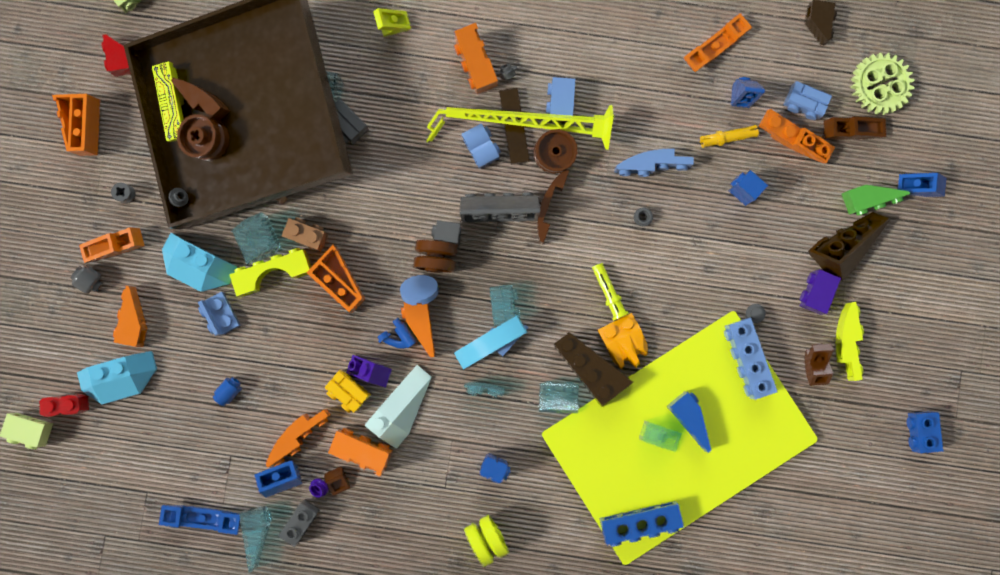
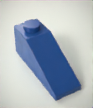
M741 77L733 83L731 106L750 108L765 93V89L757 81H752L748 77Z
M684 391L667 407L700 447L709 453L711 447L702 410L698 405L699 400L692 392L689 394Z

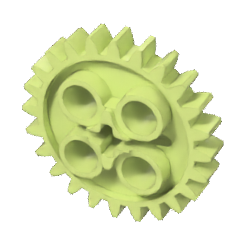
M882 53L876 56L872 54L869 59L866 57L862 63L856 66L858 69L853 71L855 76L851 78V81L855 82V84L850 88L856 89L852 96L858 95L859 98L856 100V103L862 101L861 108L868 106V112L875 109L876 115L881 111L885 115L888 111L893 113L896 109L899 110L903 107L902 105L908 103L907 98L912 96L909 91L914 89L910 83L915 80L909 78L913 72L906 71L909 65L902 66L903 59L897 62V55L890 58V53H887L884 57ZM885 69L889 70L890 75L885 72ZM867 75L873 78V82L868 79ZM895 77L897 78V80L891 81L886 85L882 84L874 89L867 90L868 87H873L878 83H884ZM892 86L897 89V93L892 90ZM874 92L878 93L880 99L875 97Z

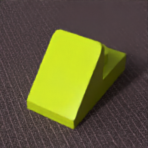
M381 8L373 11L378 30H382L383 36H390L411 29L407 11Z

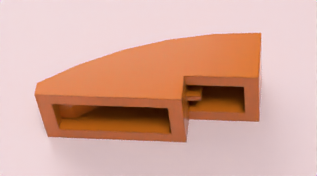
M129 227L116 233L105 234L79 246L84 263H89L123 254L145 245L140 228Z

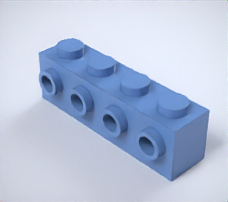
M746 318L725 325L724 335L726 340L731 343L732 349H730L733 359L737 360L739 366L737 367V372L740 378L744 380L745 385L743 388L747 397L756 400L776 393L777 389L752 319Z

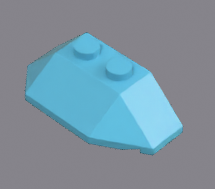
M170 233L162 248L167 275L200 292L229 285L231 283L229 274L235 273L234 270L239 268L173 233Z
M153 351L93 365L77 372L81 391L100 404H106L141 394L152 375L157 371Z

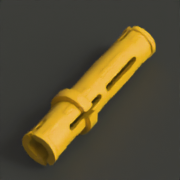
M757 125L725 132L720 130L715 134L700 136V144L702 148L714 145L723 146L724 143L758 137L759 130L756 129L758 128Z

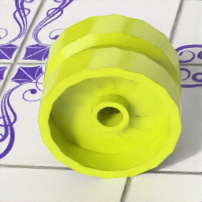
M489 514L480 519L479 524L482 532L474 523L464 528L473 551L484 567L494 562L491 549L499 558L509 554L505 539Z

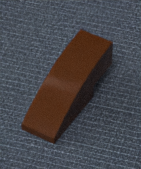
M171 79V82L190 106L195 110L205 111L209 118L221 121L230 112L222 101L207 90L180 79Z
M854 116L851 118L832 117L824 120V139L856 140L886 137L885 118Z

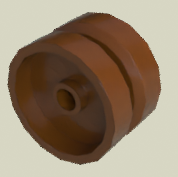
M193 114L186 117L177 130L178 145L183 153L190 157L213 161L220 158L229 146L230 136L225 125L204 115Z
M553 129L543 133L533 150L537 166L542 171L550 174H559L567 170L574 163L578 153L574 138L568 132L560 129ZM557 149L559 152L555 155L552 150Z
M416 240L415 251L426 256L414 257L413 268L433 273H455L456 262L444 257L456 256L458 245L443 241Z

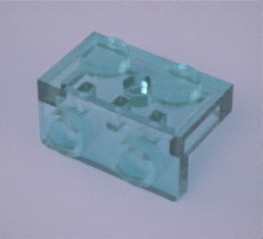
M552 381L540 383L539 412L578 413L579 384L572 382L554 383Z

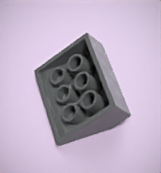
M529 192L522 193V196H514V193H504L503 196L487 193L484 194V197H476V194H465V197H461L460 201L462 223L538 221L540 214L538 195L533 196V193Z

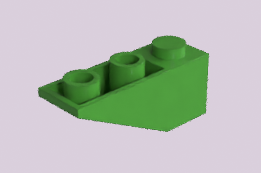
M863 185L842 193V197L849 215L856 213L859 216L868 213V208L874 207L877 210L886 207V202L892 201V204L904 201L903 197L909 195L910 192Z

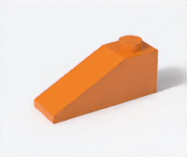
M404 302V307H401L402 319L406 318L407 324L430 358L436 357L429 304L422 305V303H417V305H410Z

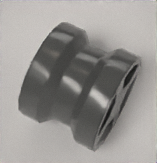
M120 182L116 183L111 189V195L116 201L127 204L135 199V190L130 185Z

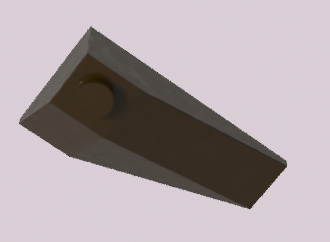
M872 212L853 222V226L845 230L842 228L837 230V234L832 237L820 239L808 250V253L824 272L837 276L843 281L855 270L890 220L885 216Z

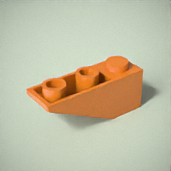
M126 286L121 295L123 301L117 313L118 324L113 331V343L143 347L147 325L136 287Z

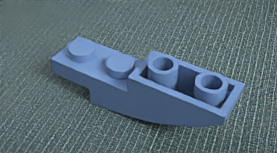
M675 149L652 150L624 160L615 167L614 173H619L620 176L638 174L639 177H649L655 171V167L658 170H668L670 167L676 168L678 171H686L693 165L694 157L675 156Z

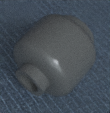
M88 265L79 266L70 277L72 285L85 294L90 293L92 290L96 292L102 285V282H100L101 274Z

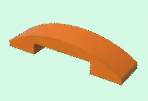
M740 13L707 41L688 53L683 59L694 72H697L745 35L752 26Z

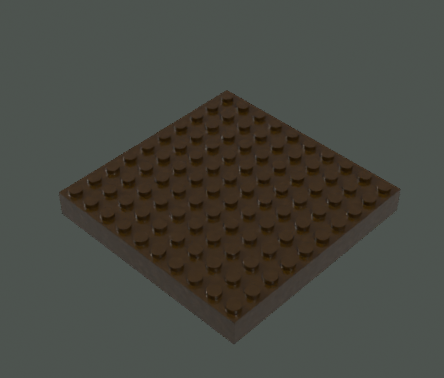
M242 0L124 44L168 228L178 230L189 228L353 175L308 0ZM168 61L172 62L173 67L176 68L178 79L207 90L222 101L230 110L220 121L225 125L230 136L229 146L220 158L209 161L190 157L183 153L177 140L172 142L166 141L152 66ZM183 97L184 105H181L183 119L193 114L209 117L205 111L201 112L193 109ZM174 188L183 189L188 195L187 204L182 207L173 206L169 202L170 191Z

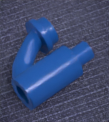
M399 318L395 319L393 324L396 327L394 330L401 341L390 338L391 334L387 331L377 337L379 343L384 342L400 349H408L418 342V339L406 322L402 323Z

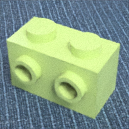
M9 413L6 415L0 437L6 438V441L9 443L19 444L20 442L25 444L26 448L37 449L38 447L46 446L53 423L20 413Z

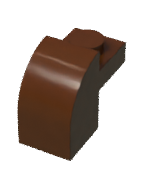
M818 343L812 345L811 349H806L804 357L805 371L810 386L827 385L830 383L833 376L829 362L834 351L832 344Z

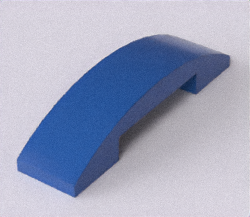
M162 505L159 525L216 530L219 533L238 535L241 514L204 507Z

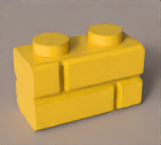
M339 370L325 386V389L328 390L326 394L333 400L338 399L343 403L341 407L348 413L351 411L353 413L357 412L371 395L343 370Z

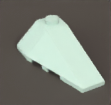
M416 365L373 414L365 426L380 439L397 449L411 431L432 377L420 366Z

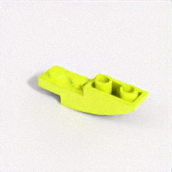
M856 302L845 303L836 330L837 363H845L848 381L863 380L862 375L864 373L858 357L860 349L856 345V341L863 340L864 329L860 324V308Z

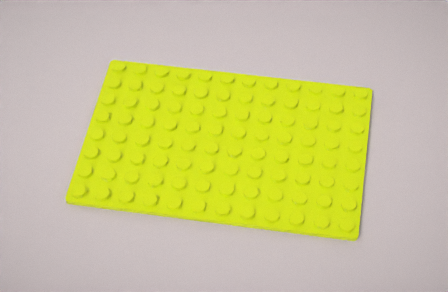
M735 311L724 315L627 377L633 383L603 407L593 399L542 432L545 442L601 530L599 518L676 501L679 504L683 525L686 527L817 442V436L768 361L767 364L777 392L756 400L750 399L745 394L743 388L745 385L744 380L740 378L737 372V367H739L737 360L733 359L730 349H732L731 343L726 340L724 335L725 325L741 320ZM684 391L689 394L692 392L699 400L698 405L702 410L711 447L709 453L700 447L667 407ZM659 516L656 524L662 525L665 522V516ZM645 520L637 523L638 529H643L646 526ZM623 524L618 527V533L620 534L627 531V525ZM666 531L654 538L644 536L637 542H629L627 540L623 541L621 545L612 548L622 564L627 565L675 533H668Z

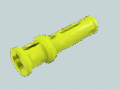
M603 263L592 267L607 299L605 304L609 306L613 314V321L628 315L629 312L625 311L621 302L622 297L617 295Z

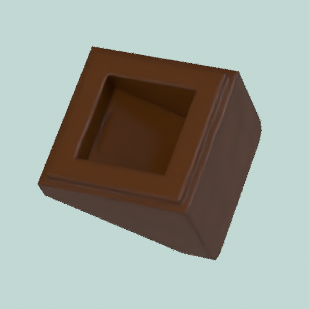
M342 466L324 474L325 483L333 496L351 488Z

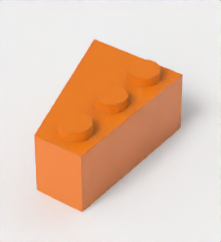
M333 244L308 270L307 274L348 312L353 313L364 302L365 297L340 251Z

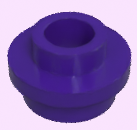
M315 478L311 482L309 490L313 496L319 498L328 493V486L324 480Z

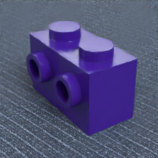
M820 269L813 271V273L811 272L806 281L808 283L807 288L801 293L799 299L801 301L800 307L820 315L827 314L841 278Z

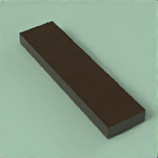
M518 88L499 90L502 111L521 112ZM504 124L511 165L529 162L524 126Z

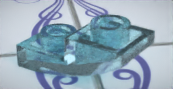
M468 382L464 385L467 388L466 392L473 396L481 395L484 388L488 389L487 394L496 398L498 395L503 396L505 388L485 382Z

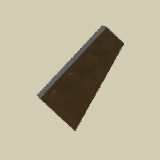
M570 332L554 343L555 349L601 407L633 383V381Z

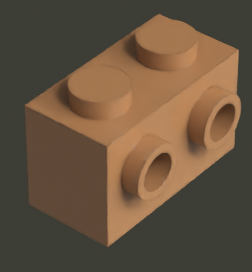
M297 217L294 220L288 218L281 236L322 252L328 234L323 231L324 228L313 224L312 227L305 224V220Z

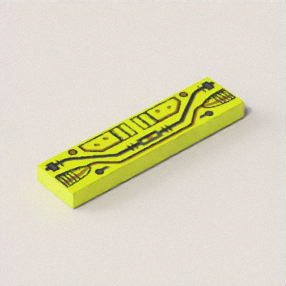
M168 61L152 66L166 141L172 142L177 140V130L184 119L178 89L171 82V79L175 78L173 63Z

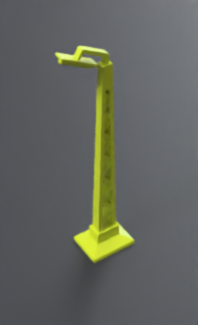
M609 105L604 115H594V117L447 107L446 110L438 109L429 122L427 128L432 132L428 136L426 143L432 142L445 124V121H443L444 117L440 119L435 128L431 127L439 114H446V117L591 134L592 137L602 138L605 149L609 150L614 117L613 107ZM552 120L555 124H549L547 122ZM559 121H568V122H566L564 125H562ZM574 122H576V123L579 125V127H575V126H571V125H572ZM582 122L593 123V127L586 128Z

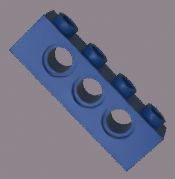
M676 501L599 518L606 545L611 547L619 546L623 541L627 540L629 542H637L644 536L649 538L658 537L660 533L666 531L668 533H676L679 531V528H684L679 504ZM659 516H665V522L662 525L656 524ZM641 520H645V528L638 529L637 523ZM620 525H627L625 533H618Z

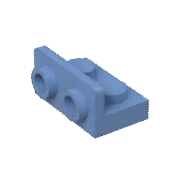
M220 292L205 301L200 300L198 302L200 306L198 310L209 323L207 328L212 335L222 336L241 326L224 292Z

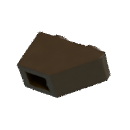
M812 0L807 6L805 25L819 44L824 46L834 36V28L832 26L837 16V10H835L836 3Z

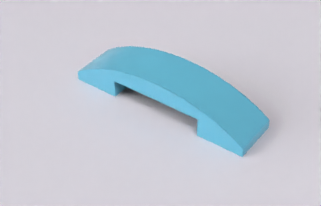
M517 315L454 352L461 367L465 369L527 333Z

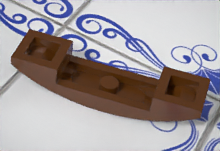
M564 170L560 173L544 195L537 221L539 244L543 245L550 224L543 222L554 189L562 192L569 170Z

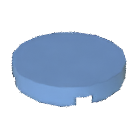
M427 275L410 277L401 284L400 293L402 300L410 305H417V303L424 305L433 301L438 295L437 281Z

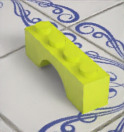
M295 248L290 250L287 255L282 256V254L272 256L271 260L264 262V260L253 263L252 267L247 269L246 267L237 268L234 270L235 273L229 275L236 296L242 298L259 292L262 279L271 271L284 270L292 278L297 279L308 275L307 272L312 266L307 251Z

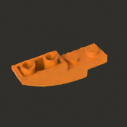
M772 109L766 111L759 125L760 128L770 133V137L777 142L824 164H827L835 149L833 145L807 128L798 127Z
M328 409L322 410L311 419L306 413L295 420L273 446L266 462L267 468L285 462L284 457L288 454L293 456L301 450L300 446L304 444L300 437L304 439L312 433L311 429L316 425L321 427L329 421L327 418L331 414Z

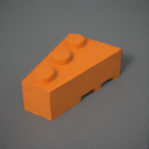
M473 23L454 31L456 40L454 49L457 56L461 55L463 59L461 65L464 73L468 72L470 76L468 82L471 89H475L476 93L479 94L497 87L498 80L483 47L485 46L483 40L478 35L477 24Z
M89 94L52 95L58 111H56L57 116L62 123L63 128H61L66 151L79 156H98L100 99Z
M347 428L337 430L328 451L329 454L347 462L356 463L362 469L369 468L374 470L378 476L385 472L393 452L389 448L390 445L379 442V444L371 442L372 438L365 435L358 437L353 435L354 431Z

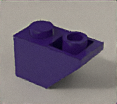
M353 355L346 373L368 383L386 388L392 369Z

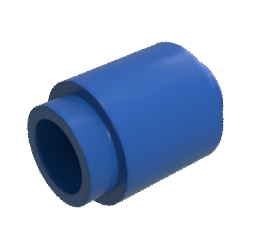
M227 377L214 391L213 399L221 406L230 404L242 390L240 387L241 383L234 377Z

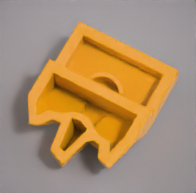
M632 313L598 329V334L604 342L610 357L620 369L625 366V361H629L637 368L640 364L637 355H647L648 344Z

